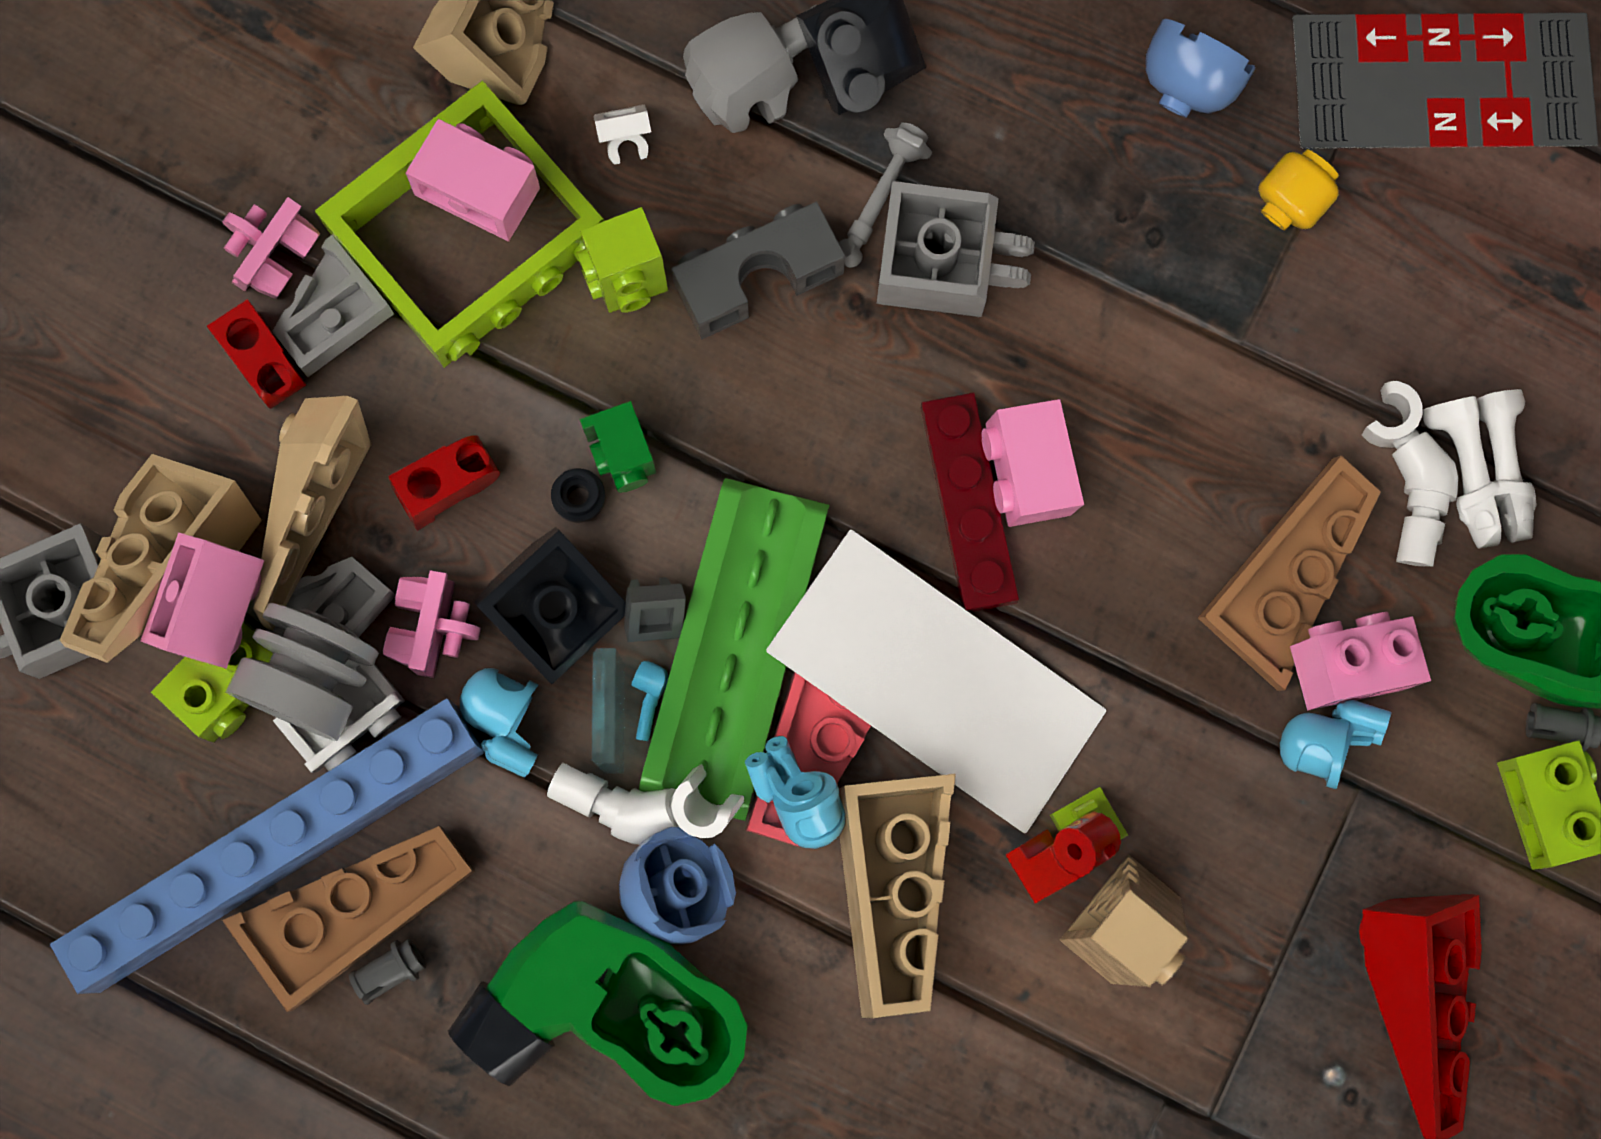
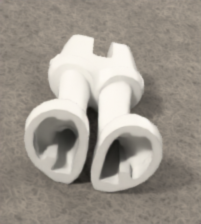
M1521 389L1493 392L1476 399V396L1461 398L1423 410V420L1427 428L1448 432L1457 449L1464 495L1457 497L1456 506L1460 520L1467 525L1478 549L1499 545L1501 541V523L1507 539L1512 543L1529 540L1533 537L1534 510L1537 506L1535 489L1532 483L1523 482L1515 440L1516 418L1525 406V399ZM1479 419L1486 423L1490 435L1495 465V481H1490L1482 448Z

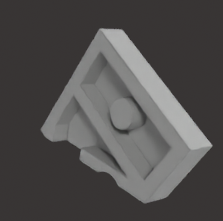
M333 235L329 236L321 247L325 255L312 277L308 275L303 277L295 291L293 304L284 310L272 331L307 377L311 376L394 315L387 302Z

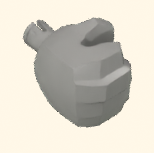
M761 12L746 13L726 19L688 42L683 55L686 66L685 76L693 90V97L713 125L722 124L732 133L746 130L749 125V110L755 103L768 123L780 120L786 115L789 91L798 81L792 64V57L808 48L797 17L775 28L769 24Z

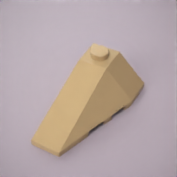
M439 0L428 17L413 49L451 83L472 89L483 80L497 98L517 105L525 104L545 64L547 46L542 44L545 20L552 18L554 2L551 0Z
M352 397L305 398L297 414L291 413L281 428L279 435L280 448L261 558L264 560L260 572L261 585L255 597L253 607L262 626L272 631L275 625L262 617L267 605L274 603L286 607L371 446L359 402Z
M151 454L119 495L114 507V512L117 514L118 519L110 537H102L96 551L101 558L93 579L83 583L59 641L69 649L108 663L139 638L144 632L178 533L240 551L262 520L235 480Z

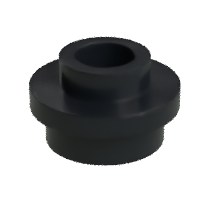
M575 468L565 471L558 476L551 489V502L555 511L563 519L570 522L582 523L593 519L600 513L605 503V489L601 480L596 474L586 469ZM578 488L585 489L589 493L585 503L574 505L569 502V495L573 490Z

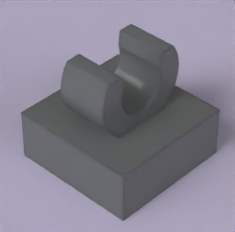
M666 577L659 578V585L640 587L638 579L631 580L630 586L627 587L624 620L627 642L680 638L686 601L682 583L671 584Z

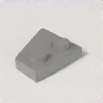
M349 557L328 566L323 573L317 576L307 575L300 578L286 607L306 609L323 615L346 626L357 637H360L396 595L353 557ZM254 598L249 603L247 613L262 625L253 609ZM275 626L273 631L265 628L268 632L282 636L284 630Z

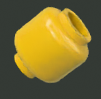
M1306 149L1303 154L1298 152L1286 153L1259 184L1258 191L1266 203L1261 210L1262 214L1284 231L1290 224L1299 229L1313 227L1339 196V189L1335 182L1339 174L1326 160L1309 149Z

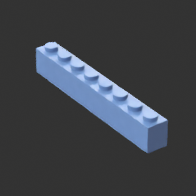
M446 698L49 945L77 994L101 993L481 756L485 751H483L479 740L469 724L464 720L459 707Z

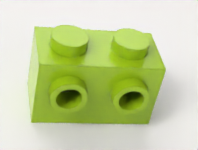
M642 207L580 230L585 249L576 253L582 267L584 279L592 299L595 300L603 297L609 313L619 309L623 313L636 311L646 306L651 301V297L668 291L662 255Z
M245 619L241 626L242 640L240 646L231 655L227 669L184 657L151 691L199 738L213 743L219 737L225 739L232 735L246 718V714L243 712L249 705L225 692L241 659L252 658L269 663L273 655L272 652L252 638L256 629Z
M1580 740L1497 763L1532 870L1555 867L1601 854V803L1594 785L1597 780V771L1591 756L1586 751H1583Z

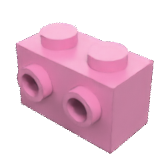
M440 119L436 121L406 171V176L415 196L508 242L540 189L535 166L525 154L512 147H505L504 150H501L487 143L485 138L475 129L461 123L454 127Z
M1060 399L997 410L985 423L986 428L982 430V445L987 460H994L998 481H995L993 485L995 504L1000 513L1006 514L1008 527L1071 516L1084 505Z
M178 533L140 641L167 652L227 669L231 655L240 646L242 640L241 626L249 603L256 597L260 589V572L264 560L203 539Z
M1381 612L1355 620L1356 628L1343 630L1341 621H1335L1308 629L1309 639L1290 646L1307 711L1337 705L1347 700H1361L1399 692L1431 681L1413 616L1391 621L1388 612Z

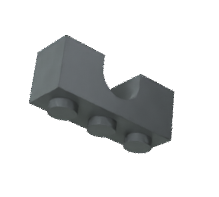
M816 201L805 207L802 204L791 205L780 211L774 217L773 222L755 229L754 226L741 228L732 233L726 239L725 244L710 251H707L706 248L693 250L684 255L678 261V265L671 269L674 286L701 340L749 318L748 300L741 288V284L751 272L761 268H771L781 272L789 280L797 296L844 274L845 255Z

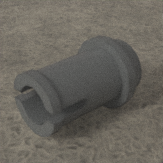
M1533 703L1530 706L1531 712L1527 714L1525 728L1527 737L1563 743L1580 740L1583 751H1586L1588 747L1596 749L1600 745L1601 716L1594 715L1592 709L1583 708L1580 712L1542 706L1538 703Z
M407 939L402 943L398 940L393 941L390 944L391 950L348 974L354 991L360 999L362 998L364 1004L372 1003L375 998L407 979L412 982L419 979V972L426 968V963L421 952L411 939Z

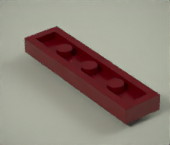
M973 392L922 402L920 409L962 608L971 613L1017 604L1019 597L1001 514L995 504L994 482L990 463L983 450L982 426L975 394Z

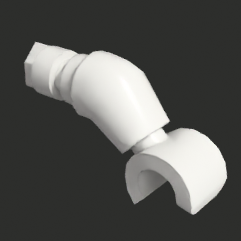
M1391 381L1383 385L1381 389L1382 399L1385 404L1395 406L1401 412L1403 424L1397 427H1386L1376 420L1365 428L1362 436L1369 443L1378 447H1395L1397 449L1392 456L1405 479L1404 493L1409 495L1407 509L1412 511V516L1404 518L1396 562L1414 566L1433 567L1437 545L1442 544L1445 524L1439 521L1440 516L1447 515L1449 502L1456 501L1457 469L1455 462L1427 432L1419 434L1416 430L1423 415L1422 402L1418 393L1405 383Z
M562 763L556 771L547 792V797L589 818L594 813L600 815L599 823L611 828L612 836L638 845L652 835L670 827H680L689 835L698 838L714 837L724 830L744 803V796L731 794L723 805L711 804L705 800L698 790V785L707 776L702 764L692 769L677 789L669 788L643 792L633 788L629 792L618 786L610 790L607 788L608 781L592 773L585 774Z

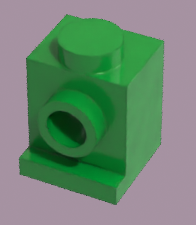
M631 401L579 419L587 441L599 440V442L591 444L589 447L600 476L611 472L619 493L632 491L645 485L648 482L647 476L656 474L652 456Z

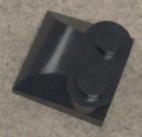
M827 0L797 15L830 107L837 115L847 111L864 112L871 109L879 102L884 92L926 68L903 0Z
M556 527L525 549L488 584L474 602L551 684L561 677L625 616L626 608L624 599Z

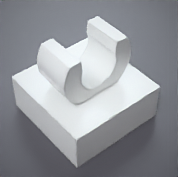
M645 104L594 114L599 143L609 141L607 146L608 155L613 164L620 163L618 147L626 140L637 144L640 159L647 158L648 145L642 134L650 133L651 127Z

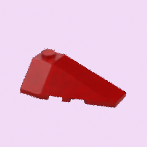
M1460 894L1389 899L1363 909L1359 937L1361 944L1364 946L1365 967L1423 1138L1449 1139L1462 1132L1464 1127L1470 1060L1468 1055L1461 1051V1042L1466 1033L1468 1022L1474 1023L1476 1004L1466 1002L1469 968L1480 970L1482 946L1479 895Z

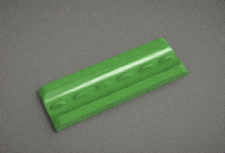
M727 478L724 479L639 785L640 791L677 789L692 769L702 764L707 776L698 785L700 795L709 803L715 805H723L731 794L744 796V803L733 818L746 821L754 787L745 765V760L751 754L765 751V745L768 740L787 668L786 665L768 654L766 649L807 592L830 505Z

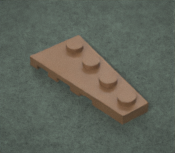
M438 826L373 854L368 859L347 868L336 870L317 881L294 891L283 893L267 900L264 904L245 912H239L222 921L287 1012H290L471 876L475 871L443 827Z

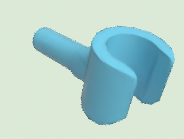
M650 661L641 662L631 684L633 687L646 693L642 702L636 739L649 741L655 708L658 705L659 698L666 689L669 678L667 671L663 667Z

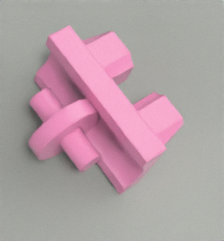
M287 197L263 233L257 228L267 213L256 205L251 207L244 219L233 213L226 215L222 222L234 234L224 249L233 256L238 257L247 243L254 246L234 274L232 284L245 292L251 286L260 293L274 299L278 298L293 273L269 258L276 246L281 243L304 259L321 234L309 221L299 215L301 205Z
M431 570L428 578L400 577L395 596V606L398 609L420 612L416 632L390 627L386 635L383 655L408 666L417 675L434 678L443 635H446L442 655L458 658L462 639L478 640L481 628L466 623L470 604L454 601L451 617L447 619L455 583L447 579L448 575L446 573Z

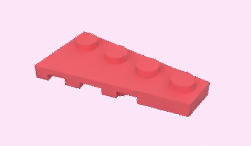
M794 672L774 737L784 736L787 738L801 772H824L833 776L836 783H838L851 759L854 758L863 743L864 737L871 725ZM756 795L745 831L800 847L786 835L773 800L767 803Z

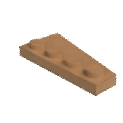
M1342 455L1333 458L1198 617L1205 626L1277 691L1286 690L1293 675L1291 670L1294 660L1290 646L1310 638L1308 629L1312 628L1324 601L1330 599L1338 582L1336 576L1347 554L1352 553L1381 493Z

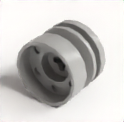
M269 603L262 617L284 630L282 636L265 630L256 629L252 638L272 652L273 655L269 663L252 658H242L225 692L285 722L327 739L338 741L353 710V706L344 698L334 693L333 689L337 682L363 687L367 678L345 664L349 659L363 665L373 666L379 652L363 642L352 630L332 619L310 610L288 608Z

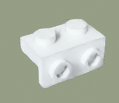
M347 660L345 664L365 676L367 680L363 687L337 682L333 689L334 693L344 698L353 706V710L338 741L319 736L279 718L273 720L306 760L305 766L311 773L318 772L323 767L328 771L332 770L357 753L352 744L369 731L376 738L401 718L395 709L404 703L405 700L375 664L367 666L351 660Z

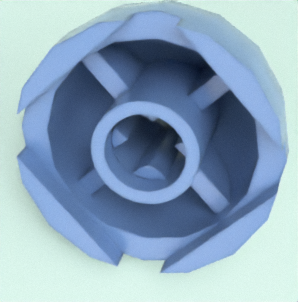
M1162 19L1146 53L1145 69L1150 84L1163 94L1159 104L1169 111L1187 118L1191 110L1212 113L1223 110L1234 102L1246 87L1256 67L1249 65V60L1214 38L1202 32L1198 35L1190 34L1189 37L1181 34L1185 27L1184 24L1169 19Z
M680 827L667 828L644 840L625 861L619 883L620 903L628 921L670 945L693 943L720 929L726 922L723 919L726 916L727 908L734 904L736 895L733 872L724 853L715 844L708 847L702 840L689 835Z

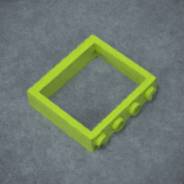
M483 80L315 210L328 232L336 238L356 265L444 368L453 360L459 359L466 352L471 356L479 347V340L495 327L502 329L511 324L522 311L521 306L536 294L544 296L555 289L562 281L563 273L579 261L576 252L585 249L580 230L604 221L601 215ZM438 119L454 127L458 123L465 124L480 134L495 124L518 151L530 158L535 166L536 173L577 218V221L437 330L355 232L411 189L406 171Z

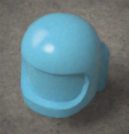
M486 668L480 670L467 681L462 690L459 700L460 712L468 724L493 737L492 740H483L481 743L487 760L525 778L529 774L538 754L530 751V745L516 733V730L532 700L531 695L539 684L529 680L525 687L509 677L498 673L499 670Z
M1347 700L1344 703H1339L1337 708L1332 711V717L1334 718L1310 712L1299 714L1287 723L1281 736L1280 756L1283 763L1292 771L1296 772L1298 770L1324 778L1326 780V787L1337 789L1349 745L1370 746L1373 743L1381 746L1388 727L1391 711L1356 700Z
M777 736L770 739L765 745L766 753L757 752L747 757L745 765L756 795L767 803L773 800L786 835L796 845L802 848L817 849L828 845L841 834L845 825V811L833 776L820 771L801 772L786 737Z

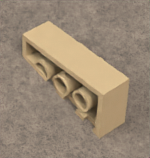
M956 774L846 785L839 789V796L845 811V825L839 836L862 1018H878L930 1011L938 934L936 932L939 905L942 903L944 888L942 876L945 848L948 845L950 822H948L951 795L954 794Z
M1128 854L1060 938V941L1111 984L1150 987L1151 984L1157 981L1163 985L1177 971L1185 958L1178 951L1188 939L1181 897Z

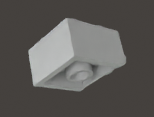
M892 181L876 304L982 317L987 300L988 285L1019 289L1030 285L1031 273H1029L1028 269L991 263L992 254L1028 257V255L1034 254L1035 242L1027 236L995 231L999 198L990 193ZM936 245L942 247V254L930 252V247Z
M80 523L0 558V623L5 633L0 636V659L13 654L19 672L41 679L90 657L65 647L59 640L83 583L93 579L101 558L96 551L103 536ZM65 593V600L62 604L59 597ZM62 604V606L55 611V606Z

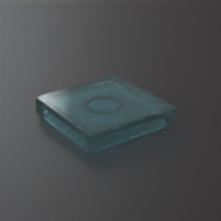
M596 648V652H593L592 761L604 773H624L625 664L616 648Z

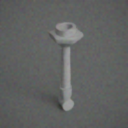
M901 123L898 128H886L884 132V137L889 143L891 153L894 156L859 219L854 220L847 233L848 239H843L839 242L845 255V266L855 267L861 262L862 252L860 248L867 243L873 231L872 226L891 191L892 181L897 180L905 162L928 159L933 153L926 145L928 140L927 134L912 124Z

